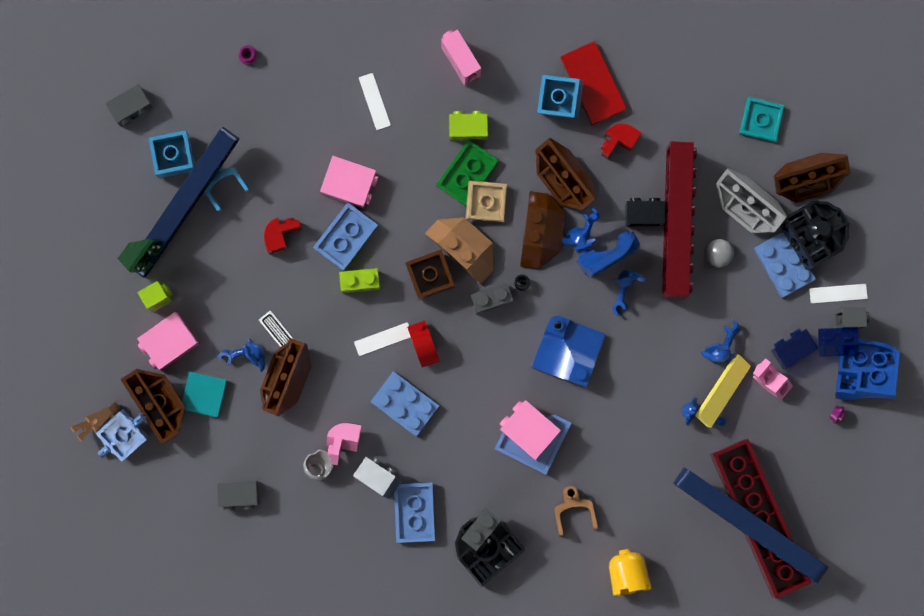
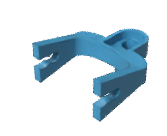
M232 167L224 170L220 168L205 190V194L219 212L223 208L213 197L211 190L221 179L234 175L245 191L251 190L237 170Z

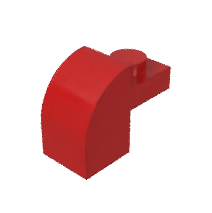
M620 123L613 125L605 133V136L610 141L606 139L600 149L603 150L601 156L608 159L617 144L631 151L642 132L628 124Z
M277 217L267 224L264 230V242L269 254L288 249L284 234L302 229L298 219L289 218L284 220L283 224H280V220Z
M422 321L408 326L407 328L421 367L440 362L426 322Z

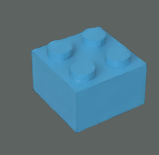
M542 75L537 113L579 119L584 81L574 78Z
M186 130L148 138L155 175L159 179L192 171L195 162L190 136Z

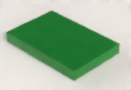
M468 139L437 182L436 187L467 207L468 181L485 182L500 161Z

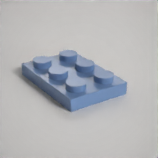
M347 202L314 245L313 249L344 271L378 225Z
M784 232L753 248L781 298L816 280L811 270L805 269Z
M394 371L371 400L372 404L416 437L439 407L438 404Z
M399 484L394 492L396 543L435 541L433 484Z

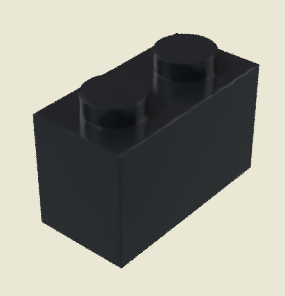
M630 198V201H626L625 226L665 225V201H660V198H649V201H641V198Z

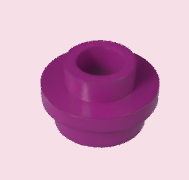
M243 46L238 52L239 60L243 64L250 65L256 61L257 51L252 46ZM251 53V57L245 58V54Z
M836 405L829 419L833 420L834 424L837 422L841 423L846 415V412H844L845 407Z

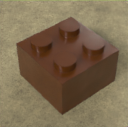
M442 249L405 262L419 301L455 288Z

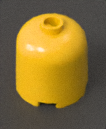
M625 549L620 550L619 555L614 556L610 560L609 572L613 596L634 594L639 590L648 591L652 589L646 562L641 554Z

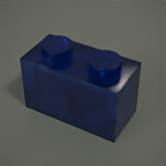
M858 327L818 329L820 357L859 356Z
M799 328L790 334V339L786 341L781 339L774 344L775 348L771 352L783 370L819 349L807 329L801 331Z

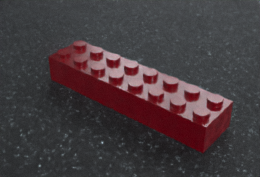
M670 141L666 148L662 299L685 300L693 291V282L690 281V275L693 274V262H690V257L694 254V243H691V237L694 236L695 225L691 224L692 216H695V205H692V200L696 194V186H692L693 179L696 178V167H693V163L697 157V148H694V142Z
M749 439L741 440L711 453V459L728 497L794 542ZM745 534L773 598L777 599L812 583L809 578Z

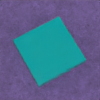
M747 97L739 135L776 143L785 105Z
M189 371L182 399L186 407L185 410L219 418L227 380Z

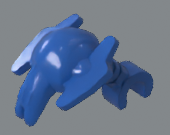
M592 208L593 213L590 216L584 214L586 219L584 228L575 227L565 233V237H571L562 239L565 246L576 247L575 251L590 248L596 241L595 238L590 239L591 236L589 234L593 223L600 217L596 208Z
M625 270L619 274L618 279L612 280V282H618L621 286L619 287L617 302L613 306V313L616 316L621 315L620 306L623 310L629 309L624 299L627 291L626 288L634 284L636 280L647 282L646 278L632 270Z
M733 321L734 327L732 329H728L727 326L724 327L727 335L723 345L718 343L705 348V351H701L703 357L714 361V363L728 362L736 357L735 354H731L729 348L734 336L741 330L737 321Z
M248 339L249 344L243 345L244 348L233 351L225 349L218 355L219 360L223 355L227 356L228 365L234 358L246 355L255 366H259L260 372L265 369L266 364L263 348L251 339Z
M696 397L692 399L691 403H686L682 407V414L686 417L687 426L696 418L695 415L699 410L696 403L698 398ZM718 416L714 424L725 426L727 419Z

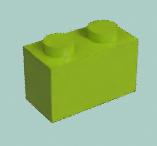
M454 111L453 114H449V140H487L488 120L487 114H483V111H473L472 114H464V111Z
M378 268L339 272L342 293L380 290Z
M159 281L137 292L146 309L151 312H155L173 301L170 297L173 293L168 285L162 284Z

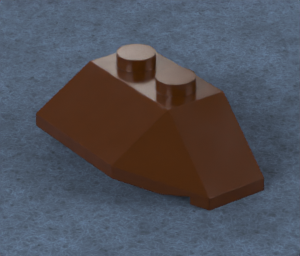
M548 138L535 150L537 175L560 205L583 210L597 199L591 177L568 148Z
M819 153L786 163L773 176L776 193L797 203L833 192L843 179L850 174L847 154Z
M533 191L529 193L520 262L521 267L539 269L561 252L565 212L548 193Z
M290 338L286 344L274 353L260 388L263 411L280 416L298 402L311 369L306 343Z
M135 369L120 379L141 413L144 414L143 416H146V421L161 445L179 434L186 407L166 375Z

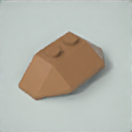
M465 217L439 219L426 231L425 235L480 285L494 271L493 243Z

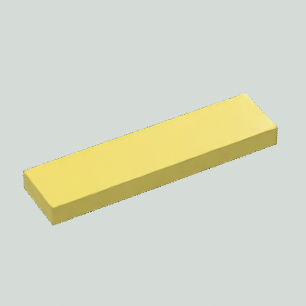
M735 354L736 357L730 361L695 415L707 427L711 428L751 367L739 354Z

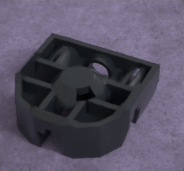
M812 201L787 215V218L780 226L806 270L812 269L843 251L850 238L848 219L841 208L834 206L828 201ZM804 209H807L812 219L808 217ZM837 214L842 219V225L834 229L829 219ZM818 235H819V236H822V237H823V240L820 241V240L816 239V237H817ZM826 243L828 244L829 248L831 249L832 254L829 252L828 248L826 247V245H825Z
M475 517L460 527L455 547L458 560L482 587L526 549L504 522L501 521L496 528L502 525L508 534L499 540L492 531L489 538L475 551L461 539L466 532L464 528L471 522L474 523L478 518ZM505 540H507L510 543V545L515 549V551L517 552L516 554L505 542ZM471 551L477 560L470 566H467L462 557ZM500 551L504 558L492 567L488 561L495 559ZM481 552L487 553L488 557L483 558L479 555ZM475 565H477V566L480 568V570L484 573V575H485L487 578H485V577L481 574V572L477 569V567H476Z

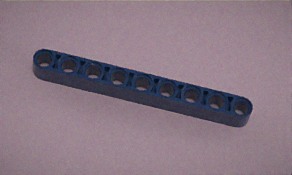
M222 127L217 132L146 237V239H161L163 242L160 245L162 248L156 256L153 255L149 260L151 262L149 267L145 271L136 272L141 277L145 278L150 273L237 145L239 137L225 127Z
M684 467L673 482L678 488L813 582L818 584L829 567L689 469Z

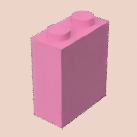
M458 29L454 32L452 30L446 32L441 39V48L464 86L481 77V67Z
M332 156L320 193L365 209V206L371 202L372 194H370L372 187H376L379 177L376 176L377 172L374 169Z
M177 312L172 313L137 338L140 342L138 344L140 350L144 354L147 352L150 356L149 362L154 369L158 368L161 371L200 345Z
M526 400L523 403L519 401L512 409L515 411L511 417L506 416L501 421L500 425L502 427L500 431L531 458L536 460L561 430Z

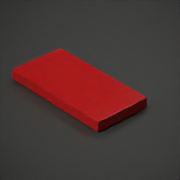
M595 41L560 56L569 78L584 81L581 103L592 125L627 109Z

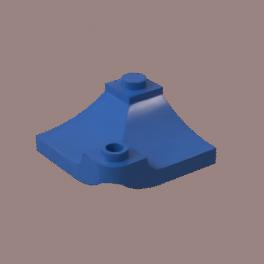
M627 230L620 234L615 249L604 252H595L594 249L589 252L587 249L578 255L580 258L576 262L583 273H587L589 278H592L637 251L640 243L634 232L629 233Z
M554 316L547 324L531 368L586 388L605 334L562 316ZM560 322L561 328H555L554 323Z
M842 337L835 399L851 401L860 398L895 399L900 358L898 350L882 342Z

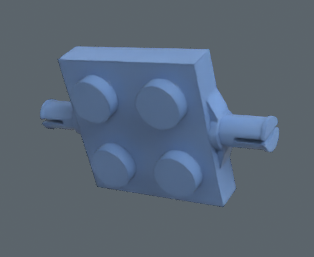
M124 409L118 412L95 433L104 444V447L98 451V455L104 451L100 456L104 458L111 452L121 462L125 460L149 438L140 426L147 419L146 416L140 420L144 415L143 413H140L133 419Z

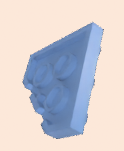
M555 414L546 417L561 431L536 460L531 458L503 432L494 449L546 475L572 423Z

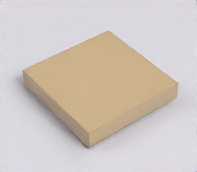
M468 181L466 219L504 222L507 184Z

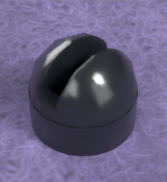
M524 274L518 275L514 281V285L519 291L526 290L530 284V279Z

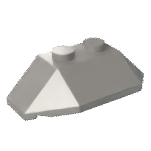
M728 168L717 181L716 186L722 209L749 232H776L787 218L779 202L749 177Z

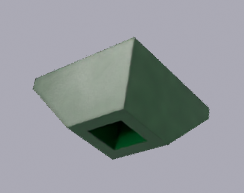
M146 239L128 243L117 259L131 273L145 271L151 263L149 261L153 255L156 256L161 250L162 246L160 245L163 241L161 239Z

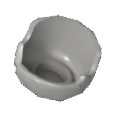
M724 239L711 241L705 249L706 260L716 268L731 264L735 256L734 247L729 241Z
M317 450L305 458L303 468L305 474L310 479L321 481L331 474L334 465L330 464L331 456H327V451Z

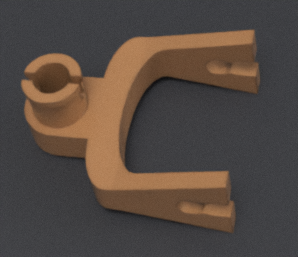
M115 402L104 410L86 416L85 419L87 421L70 428L73 433L80 430V428L83 429V432L77 436L81 442L92 429L96 432L109 417L112 419L120 412L118 410L120 408Z
M574 486L566 487L563 491L564 503L559 504L554 509L559 536H563L560 513L574 507L588 508L593 530L597 529L593 503L586 499L580 500L578 490ZM569 490L574 491L573 497L567 494Z

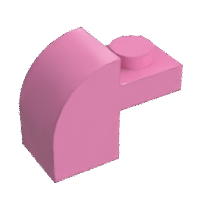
M767 359L758 364L753 372V378L779 400H782L793 387L789 379L778 372Z
M342 423L334 426L328 432L326 446H329L327 456H331L330 464L338 465L341 449L357 452L361 436V425Z

